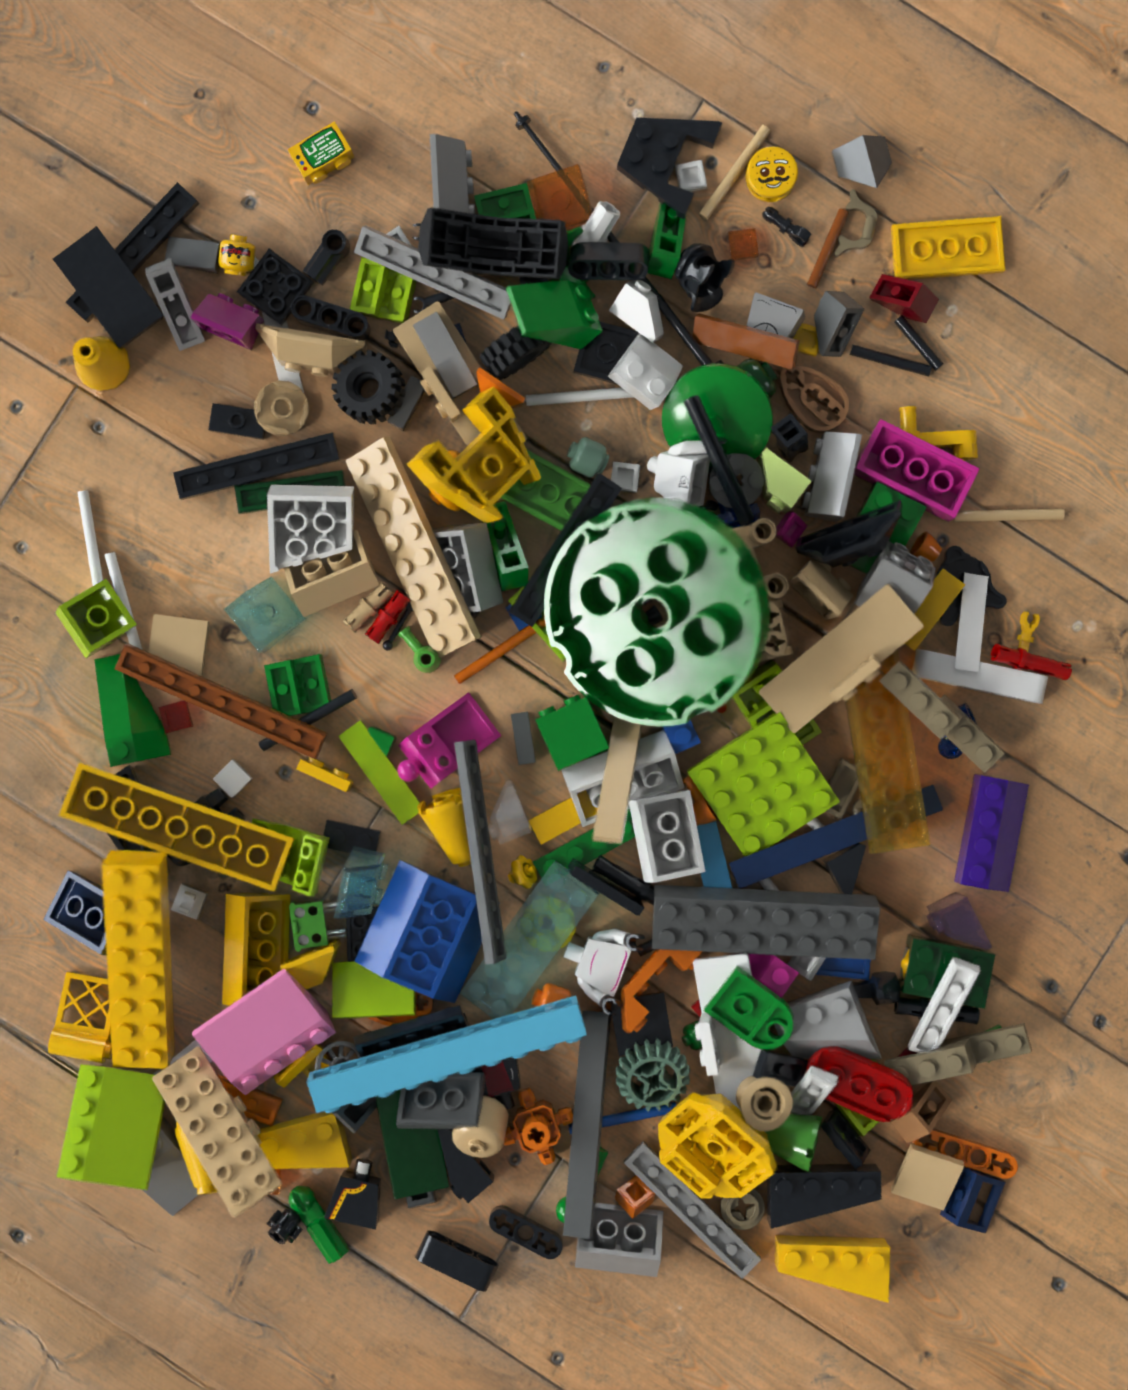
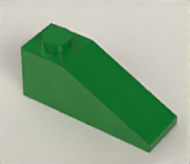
M664 202L663 204L659 203L649 246L648 273L672 279L680 259L686 217L682 219L677 216L676 211Z
M505 501L494 504V507L503 517L500 520L487 523L501 592L525 586L528 582L529 570Z

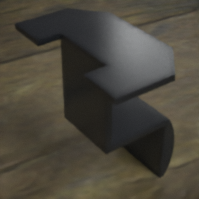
M386 329L384 338L389 340L390 347L397 348L398 343H396L397 338L393 331L390 332Z

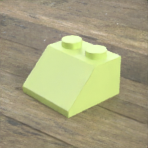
M766 448L757 460L765 478L762 488L763 498L768 501L766 505L778 514L781 511L786 514L794 506L811 480Z

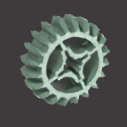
M658 1038L654 1044H650L646 1039L643 1046L635 1042L634 1051L626 1048V1057H620L619 1066L616 1068V1084L622 1097H626L628 1104L634 1102L637 1109L645 1105V1109L648 1112L651 1107L656 1106V1109L660 1112L661 1105L665 1104L671 1108V1100L679 1102L680 1094H686V1085L690 1082V1068L687 1065L685 1055L680 1053V1049L677 1046L672 1048L669 1041L661 1045ZM666 1064L674 1069L673 1076L665 1070L664 1066ZM632 1075L637 1076L638 1080L641 1081L640 1086L631 1080Z

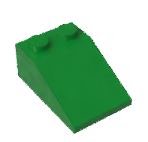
M563 280L510 285L506 288L523 336L581 350L603 331L598 313L595 311L590 298V291L586 285Z
M877 481L872 485L857 516L901 500L903 504L902 512L889 542L893 544L897 542L906 546L926 506ZM878 555L874 557L863 556L849 566L867 574Z

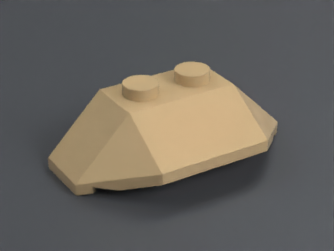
M256 323L255 327L279 363L285 366L284 369L295 373H300L301 369L312 371L311 374L315 376L328 377V374L339 373L341 370L338 368V365L340 363L346 365L348 363L346 359L349 356L356 358V352L362 351L365 354L368 349L366 342L363 340Z

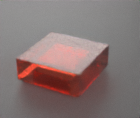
M183 700L158 707L165 734L194 727L186 701Z

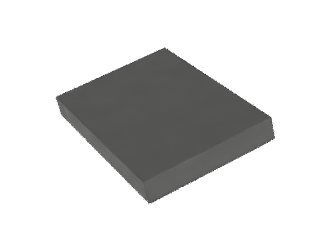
M457 1072L448 1075L446 1079L439 1082L430 1080L421 1083L419 1087L411 1090L402 1088L396 1126L398 1128L413 1129L478 1128L483 1103L485 1074L483 1072H469L466 1074H459Z

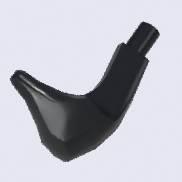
M874 972L869 980L852 982L858 998H872L876 1005L893 1004L900 1000V984L895 972Z

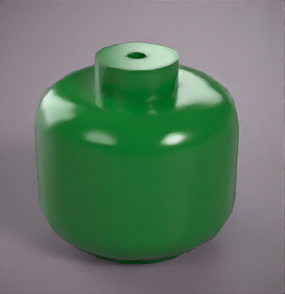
M699 1020L683 1028L684 1036L682 1041L686 1047L690 1046L695 1051L702 1049V1042L697 1040L695 1033V1024L699 1023Z

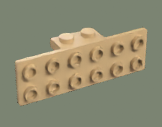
M436 301L394 328L393 333L422 376L423 380L420 381L423 389L428 396L433 394L439 402L435 405L443 419L447 417L450 419L464 443L468 446L480 432L464 414L462 409L480 393L476 371L479 367H482L440 302ZM435 312L440 316L477 383L476 387L454 399L413 327V324ZM513 418L514 421H515V424H516V426H517V428H518V431L523 433V436H524L525 440L527 441L526 435L524 434V432L522 431V429H521L520 426L518 425V423H517V421L515 420V418Z
M886 584L759 690V694L776 714L781 712L789 724L788 728L793 733H796L832 702H838L841 698L847 701L858 691L855 687L863 680L868 683L880 673L877 669L881 666V662L923 628V624L891 586Z
M200 1047L194 1048L153 1076L152 1080L233 1217H238L282 1185V1182L259 1146L262 1143L258 1137V1134L261 1133L259 1127L253 1119H247L244 1114L247 1108L239 1096L233 1097L226 1091Z

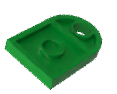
M739 966L734 968L703 1010L745 1042L763 1050L775 1049L783 1045L789 1039L794 1025L793 1012L788 1003ZM772 1024H780L785 1032L777 1036L770 1032L769 1027Z

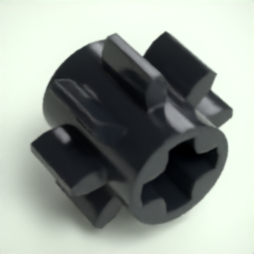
M284 1209L283 1212L277 1210L267 1222V1225L271 1227L268 1234L279 1244H285L287 1240L293 1243L303 1230L298 1226L301 1219L290 1209Z

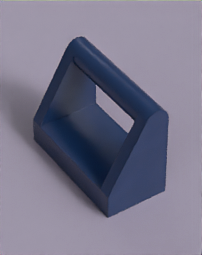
M964 1166L944 1211L941 1210L940 1215L956 1226L986 1234L1006 1182L987 1173ZM983 1182L993 1184L978 1223L969 1220Z

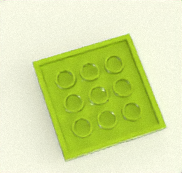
M781 712L767 717L687 770V773L744 857L771 847L840 802L796 734L788 728L789 724Z

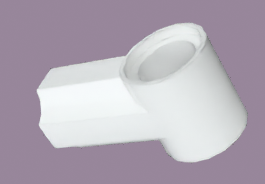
M599 201L586 224L581 225L584 231L578 236L573 245L580 242H607V236L620 217V211L607 201Z

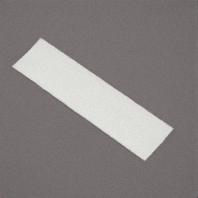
M964 573L963 583L965 586L962 592L954 669L979 672L988 576Z

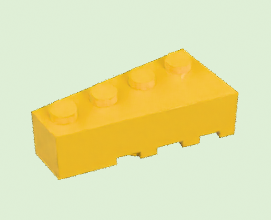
M325 1111L277 1123L273 1126L259 1128L261 1133L258 1134V1137L262 1142L259 1146L273 1169L350 1167L353 1160L344 1125L332 1112L325 1113Z
M775 1235V1265L778 1272L889 1303L890 1246L885 1238Z

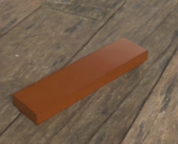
M700 313L695 315L693 337L698 344L788 369L796 367L800 340Z

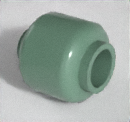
M583 437L578 443L573 441L567 452V457L570 458L569 465L571 469L590 478L598 473L602 474L609 460V455L606 454V447L588 437Z

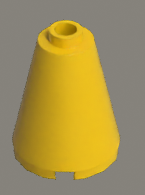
M106 336L82 338L73 347L75 370L79 379L86 386L96 391L112 390L125 381L130 371L128 353L125 348L120 349L112 338Z
M461 787L433 795V801L427 805L425 800L420 802L417 806L418 812L450 862L458 864L459 867L470 865L471 858Z

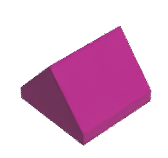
M787 512L776 527L775 537L792 548L807 525L796 513Z

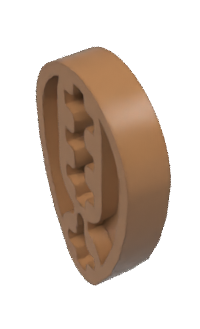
M796 366L793 369L784 368L781 371L779 384L783 398L795 418L805 428L813 432L825 433L834 430L843 422L848 413L849 401L846 392L838 383L821 372L808 367ZM795 372L798 375L796 381L799 385L794 382L787 384V375L785 374L791 375ZM816 391L818 393L816 399L819 402L825 400L828 403L826 408L829 411L837 410L836 417L838 421L834 419L828 421L826 419L828 413L825 410L818 412L816 410L818 404L815 401L808 403L806 401L808 395L805 392L812 393Z

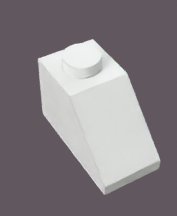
M632 280L624 285L609 311L653 343L664 335L657 295L650 291L651 287L644 281Z

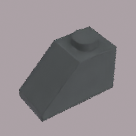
M825 291L814 314L819 353L822 356H842L864 312V308L845 292Z

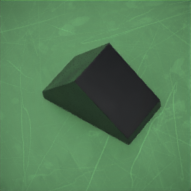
M862 843L846 847L822 860L840 894L853 893L866 845Z

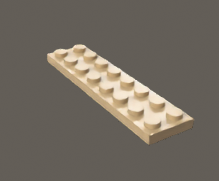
M390 436L383 437L347 459L346 463L403 589L411 600L410 604L429 646L441 658L481 638V635Z

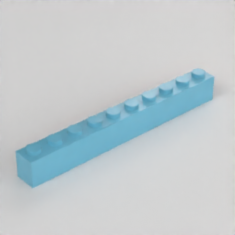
M575 995L309 1072L307 1084L316 1112L325 1111V1113H331L339 1110L343 1105L350 1103L352 1105H359L374 1096L387 1097L393 1094L395 1090L417 1088L426 1081L439 1082L446 1079L450 1074L457 1072L459 1074H466L472 1072L475 1067L485 1064L486 1066H494L499 1064L502 1059L509 1057L514 1059L522 1058L533 1050L546 1051L561 1042H577L582 1039V1036L587 1035L577 996Z

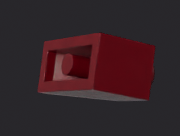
M881 274L869 297L872 301L900 316L903 315L906 319L927 323L939 301L923 283Z

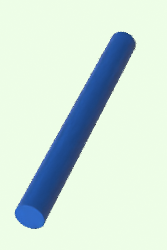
M671 1102V1108L665 1104L661 1105L660 1112L655 1106L651 1107L649 1112L645 1108L603 1116L602 1128L666 1115L676 1106V1102ZM573 1122L568 1124L570 1134H572Z

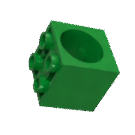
M579 694L565 700L566 706L555 710V707L551 706L538 712L540 718L535 720L558 771L609 748L587 697L581 699Z

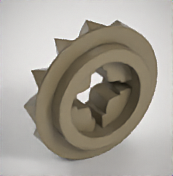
M755 1189L741 1198L745 1204H750V1206L746 1207V1217H743L740 1210H735L734 1208L738 1206L739 1198H723L721 1200V1214L729 1226L738 1230H747L753 1228L761 1221L765 1209L764 1201Z

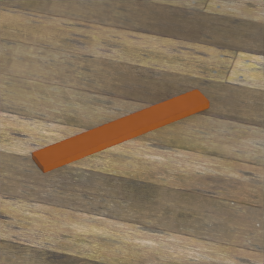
M129 643L124 644L115 670L315 760L318 758L328 734Z

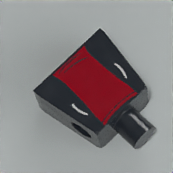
M509 1057L502 1059L499 1064L494 1066H486L485 1064L475 1067L472 1072H483L486 1076L483 1096L495 1097L507 1110L513 1108L515 1103L511 1092L521 1088L518 1058Z

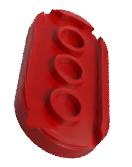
M837 1046L824 1047L816 1051L808 1060L806 1073L811 1066L838 1076L835 1087L825 1099L878 1122H891V1119H900L913 1105V1089L909 1080L903 1074L850 1050Z

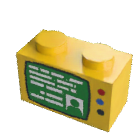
M335 121L287 149L307 185L322 182L327 178L328 173L336 168L341 170L351 163V159L355 158L352 149Z

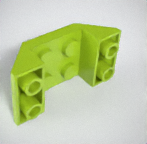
M252 818V824L295 839L280 881L293 885L292 890L309 896H315L319 889L329 837L289 825Z

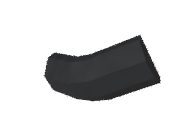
M431 207L427 209L420 226L418 251L423 266L498 276L560 279L567 264L568 237L565 222L562 220L501 218Z

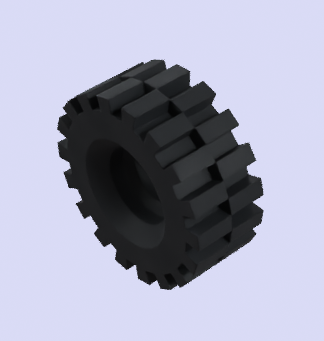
M518 325L511 328L506 334H502L499 339L494 340L490 346L486 347L484 352L480 354V359L489 373L501 381L503 378H508L511 374L517 373L518 370L523 369L530 362L532 363L552 343L523 336Z
M367 350L365 355L362 351L356 352V358L349 356L346 359L348 361L346 365L342 363L338 365V368L341 370L339 374L334 372L333 379L337 381V384H332V390L336 393L333 395V398L342 411L354 420L356 419L359 423L365 424L367 421L370 425L376 424V419L380 422L387 421L385 415L389 414L393 417L396 414L393 408L395 406L400 408L403 403L399 400V397H405L406 393L401 388V386H406L405 380L401 377L403 374L383 354L379 352L376 354L372 350ZM369 379H376L379 383L377 392L370 398L362 397V385Z

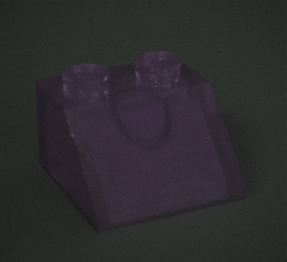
M954 892L926 906L930 913L926 917L933 930L936 929L938 933H943L950 938L986 950L992 948L967 897Z

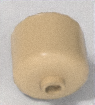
M483 1096L478 1128L453 1129L452 1140L455 1146L464 1154L472 1157L485 1158L497 1154L504 1145L509 1118L507 1109L498 1100L489 1096Z

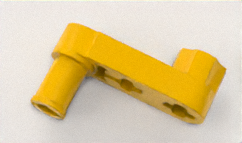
M916 406L899 408L900 427L902 430L938 448H953V455L963 461L978 459L976 430L920 433V431H917Z

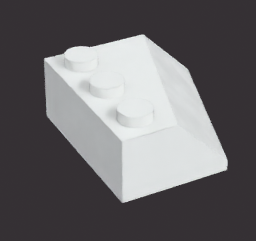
M270 486L267 494L270 574L288 566L301 565L305 561L316 558L322 559L352 550L354 486Z

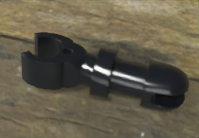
M769 206L765 208L766 211L762 212V217L768 223H773L779 227V232L782 234L787 233L793 242L800 247L806 245L809 237L812 235L807 229L794 225L792 219L789 217L785 219L775 208Z

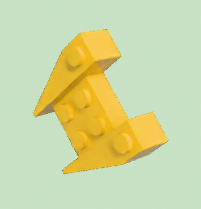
M495 387L480 392L462 409L464 414L479 430L480 434L455 459L440 441H436L426 445L407 463L425 486L486 523L500 520L503 517L494 507V504L518 479L524 485L541 479L535 461L530 459L524 445L526 440L523 433L518 431L513 419L516 418L514 412Z

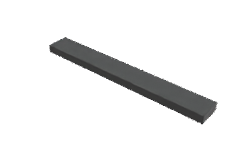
M475 740L454 742L485 964H495L505 960L507 956L477 744Z
M582 1010L587 1035L582 1036L579 1045L563 1236L592 1239L611 1015L604 1012Z

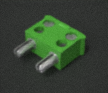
M322 899L302 903L292 901L290 903L292 932L297 952L304 948L328 945V940L346 938L345 928L327 931L325 913L342 911L343 906L324 908L343 905L341 901L323 904ZM315 906L318 912L312 914L309 908ZM316 933L320 934L321 940H314L313 935Z

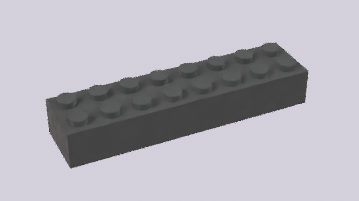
M654 885L652 949L875 960L880 906L876 895Z

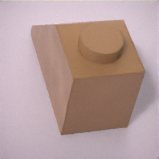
M936 1080L930 1081L913 1095V1105L910 1111L900 1119H892L890 1123L904 1140L910 1143L931 1133L952 1099Z

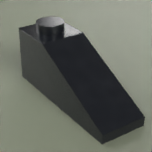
M437 1129L450 1183L452 1184L450 1188L460 1200L464 1198L469 1203L494 1182L495 1175L480 1158L464 1154L455 1146L452 1140L453 1129Z

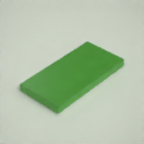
M527 450L530 459L535 461L541 479L525 485L518 479L501 499L561 531L590 484Z

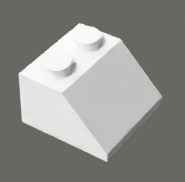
M638 333L608 377L648 409L652 410L660 406L675 385L683 365L654 342L652 343Z

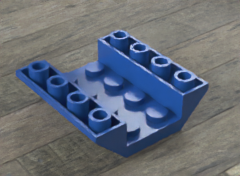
M399 860L354 961L394 983L433 999L455 1003L482 944L475 891L472 893L430 875L419 867Z

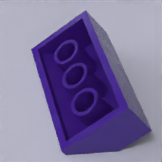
M974 774L954 882L977 888L1009 892L1029 784Z

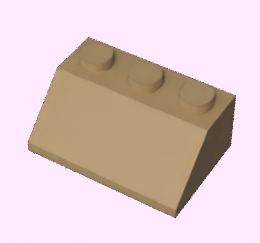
M358 530L353 531L352 550L322 559L316 558L305 561L298 566L293 567L292 565L284 568L291 595L303 617L317 613L324 608L379 586L375 570Z

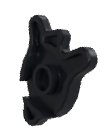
M959 546L949 547L945 551L944 561L939 567L936 577L942 569H945L961 582H964V573L988 576L985 608L1000 609L1006 605V597L993 587L990 572L983 561H979L965 553ZM963 589L941 616L940 623L943 626L949 627L954 625L959 617Z

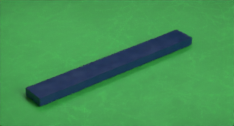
M930 785L730 862L729 865L738 889L940 812L943 810L934 785Z

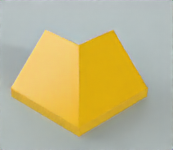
M340 939L292 957L280 967L282 970L286 969L306 990L322 984L326 980L341 946Z

